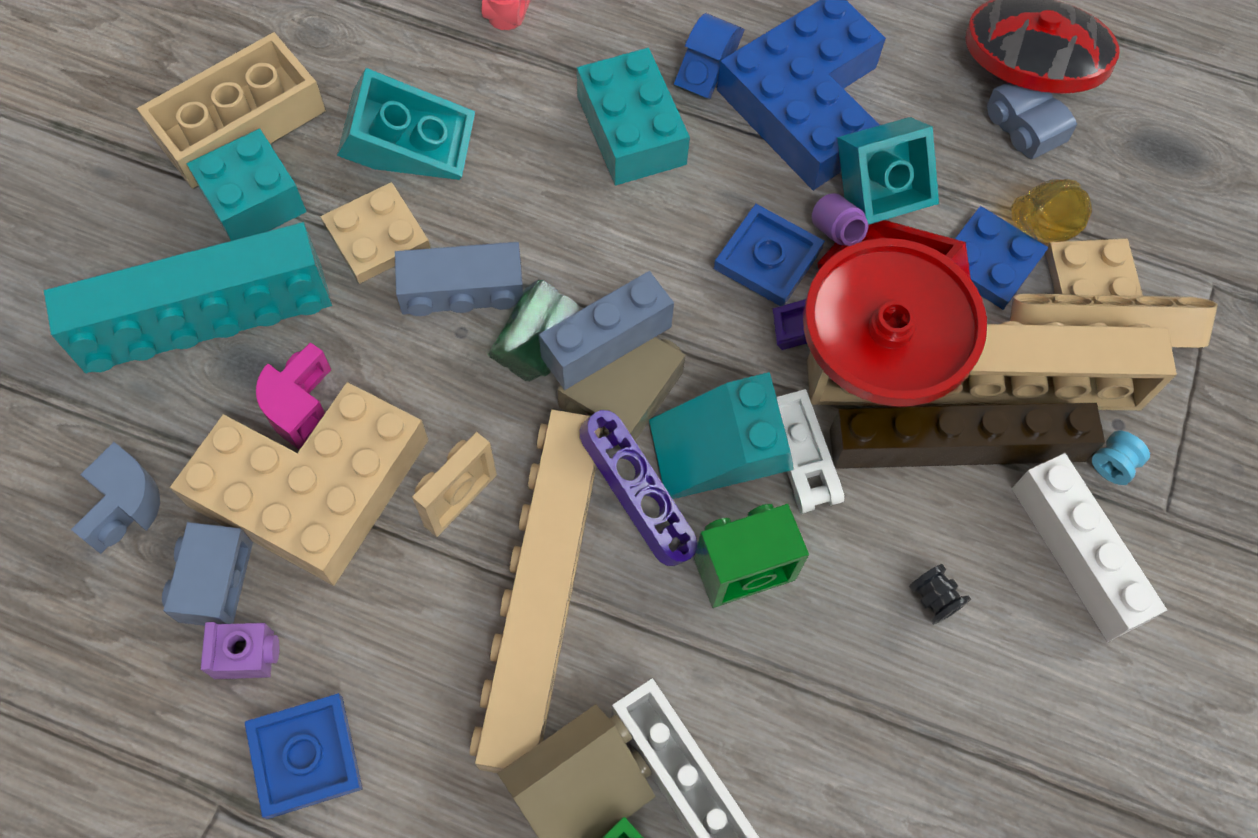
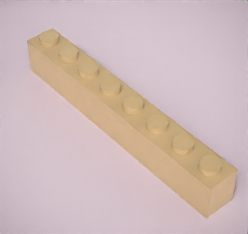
M551 409L549 423H541L537 449L543 451L540 464H532L528 481V489L534 490L531 505H523L519 522V530L525 531L522 547L514 546L510 562V573H516L513 590L505 589L501 602L500 616L506 617L503 634H495L491 648L490 661L497 662L493 680H485L481 694L480 708L487 709L483 727L475 726L471 739L470 756H476L475 764L482 771L499 773L543 742L597 467L580 439L579 430L582 423L590 417L588 415ZM603 427L594 431L598 438L603 437Z

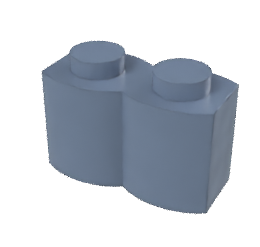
M1009 82L993 89L986 106L991 121L1008 132L1013 146L1030 159H1034L1068 142L1077 126V122L1070 110L1061 101L1053 98L1052 93L1030 90Z

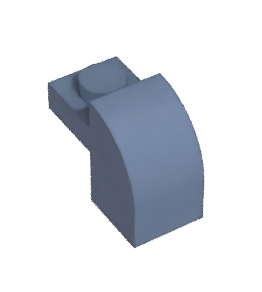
M113 442L80 474L104 497L71 529L100 554L107 547L119 542L125 535L127 527L133 521L147 531L154 522L160 506V493L155 480L130 454Z

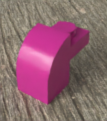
M311 342L302 351L294 353L288 359L285 369L281 373L270 364H267L261 371L256 384L258 405L276 433L298 450L304 445L325 414L320 402L309 393L331 371L324 352Z

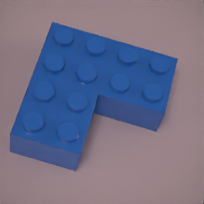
M819 0L720 61L717 91L814 191L841 173L837 137L880 125L844 88L877 67L886 38L847 0Z

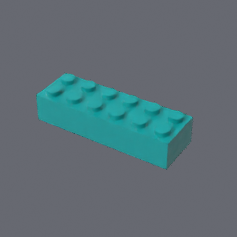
M304 222L44 290L51 335L84 373L104 372L118 364L133 360H148L162 352L173 349H188L202 341L217 337H232L238 334L239 331L257 326H272L280 322V320L298 315H312L323 308L332 306L323 269Z

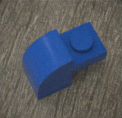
M704 13L694 25L686 41L685 47L688 49L674 85L711 99L718 82L720 61L737 50L745 29Z

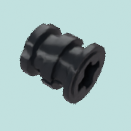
M943 564L930 569L909 585L912 592H918L921 595L920 603L924 609L930 608L934 613L931 619L933 625L952 616L971 600L969 595H959L956 591L959 587L954 579L948 580L944 574L946 568Z

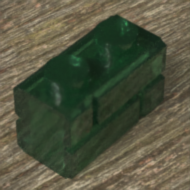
M538 279L524 290L490 349L489 357L503 367H508L509 371L524 381L530 382L542 375L546 377L551 371L541 358L539 334L575 314L579 309L578 304L564 294H559L558 290L546 281Z

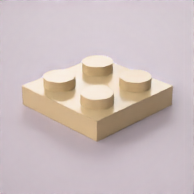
M392 182L320 216L323 225L359 284L394 267L395 251L430 249L428 238Z
M1128 239L1050 242L1047 246L1049 248L1045 253L1055 294L1143 296Z
M478 432L468 441L461 440L449 452L447 462L436 473L430 472L425 475L415 488V494L412 498L424 527L436 537L497 476L490 442Z

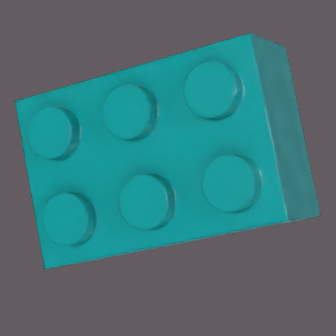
M649 47L577 67V97L615 186L687 165L690 136Z

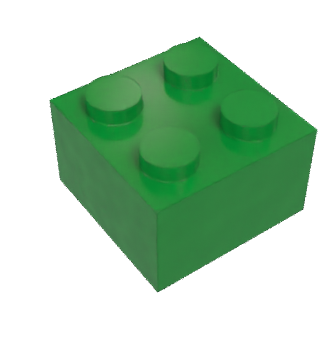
M764 504L749 511L748 517L731 522L730 518H721L705 526V531L700 533L694 561L712 608L793 582L797 579L809 556V552L789 504L774 508L773 504Z

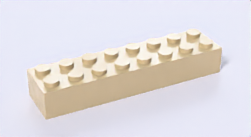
M1017 321L987 324V337L983 352L969 376L961 385L944 397L922 405H915V407L1097 403L1098 410L1141 411L1177 375L1168 328L1150 327L1147 324H1134L1128 327H1107L1104 323H1092L1085 326H1065L1060 322H1050L1043 325H1022ZM811 352L809 353L807 359L809 399L812 405L886 406L861 399L841 388L823 372Z

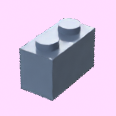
M187 522L184 536H180L175 544L174 560L176 565L172 580H168L163 589V611L178 623L205 626V622L233 624L253 545L252 540L241 528Z

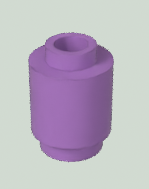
M839 194L825 195L816 203L813 209L812 222L814 226L839 245L851 246L859 243L868 232V221L864 212Z

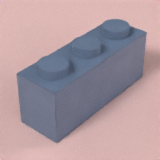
M519 242L395 251L396 296L402 314L426 316L432 312L440 311L466 313L477 308L493 307L505 310L515 305H524Z
M648 271L540 333L541 358L562 388L566 390L672 327L674 302L652 273Z

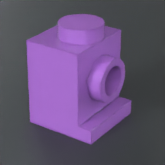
M205 622L200 670L213 679L267 678L271 676V663H277L279 658V639L265 623L216 624L215 622ZM236 642H246L245 649L241 653L235 654Z

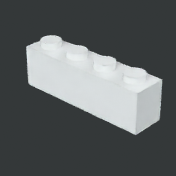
M1066 453L1029 469L1012 487L1014 494L1107 642L1149 622L1167 611V608Z
M653 678L612 705V716L616 714L632 736V740L629 741L630 745L640 753L652 772V779L691 838H759Z

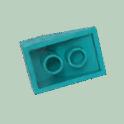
M365 68L352 92L337 156L375 170L460 180L463 175L476 111Z
M770 372L727 382L649 419L662 483L672 499L794 470L791 451Z

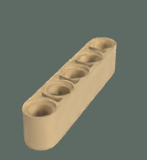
M1017 294L1013 296L1010 321H1017L1022 325H1043L1050 322H1060L1065 326H1085L1092 323H1104L1107 327H1128L1134 324H1147L1150 327L1168 328L1172 347L1200 348L1207 347L1210 343L1218 304L1211 300L1197 297Z

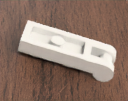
M804 389L778 396L777 401L794 470L787 471L800 513L815 510V505L828 502L832 506L844 502L843 489L807 390ZM820 475L823 485L810 489L807 478Z

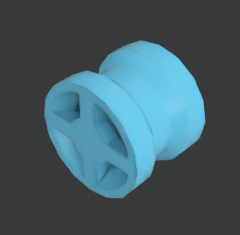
M1114 431L1106 440L1107 447L1100 448L1094 454L1092 464L1096 471L1106 480L1118 485H1127L1135 477V468L1142 467L1149 460L1150 452L1145 443L1137 436L1126 431Z

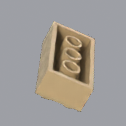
M275 32L137 108L153 139L192 189L198 185L186 163L259 128L268 142L272 143L326 111L317 82Z

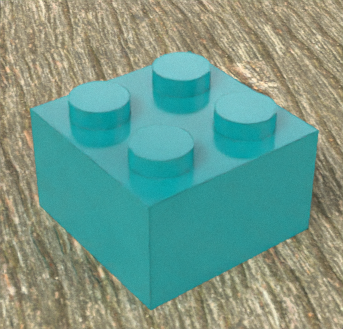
M908 117L837 137L844 198L864 212L868 225L939 204L933 126Z
M260 128L186 163L230 241L270 231L307 212L296 184Z

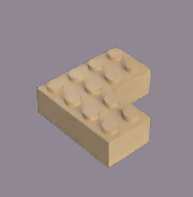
M347 382L298 453L223 414L170 488L186 506L225 527L241 528L252 542L334 586L427 444L428 437L421 419Z

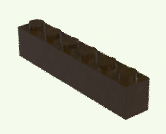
M1097 403L838 409L830 427L832 457L835 469L1045 463L1066 453L1071 462H1086L1105 443Z

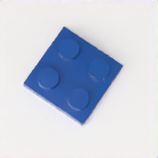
M755 204L716 258L714 269L775 304L783 306L823 249L825 241L762 206Z
M982 206L977 209L955 238L956 240L966 242L970 277L980 296L1002 310L1005 309L1049 248Z
M339 693L244 722L262 818H274L363 790L343 697Z

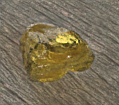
M1051 179L1035 186L1025 195L1015 198L1011 205L1012 220L1019 230L1035 240L1044 243L1063 242L1077 236L1086 228L1092 213V204L1088 193L1081 188L1080 183L1076 180Z

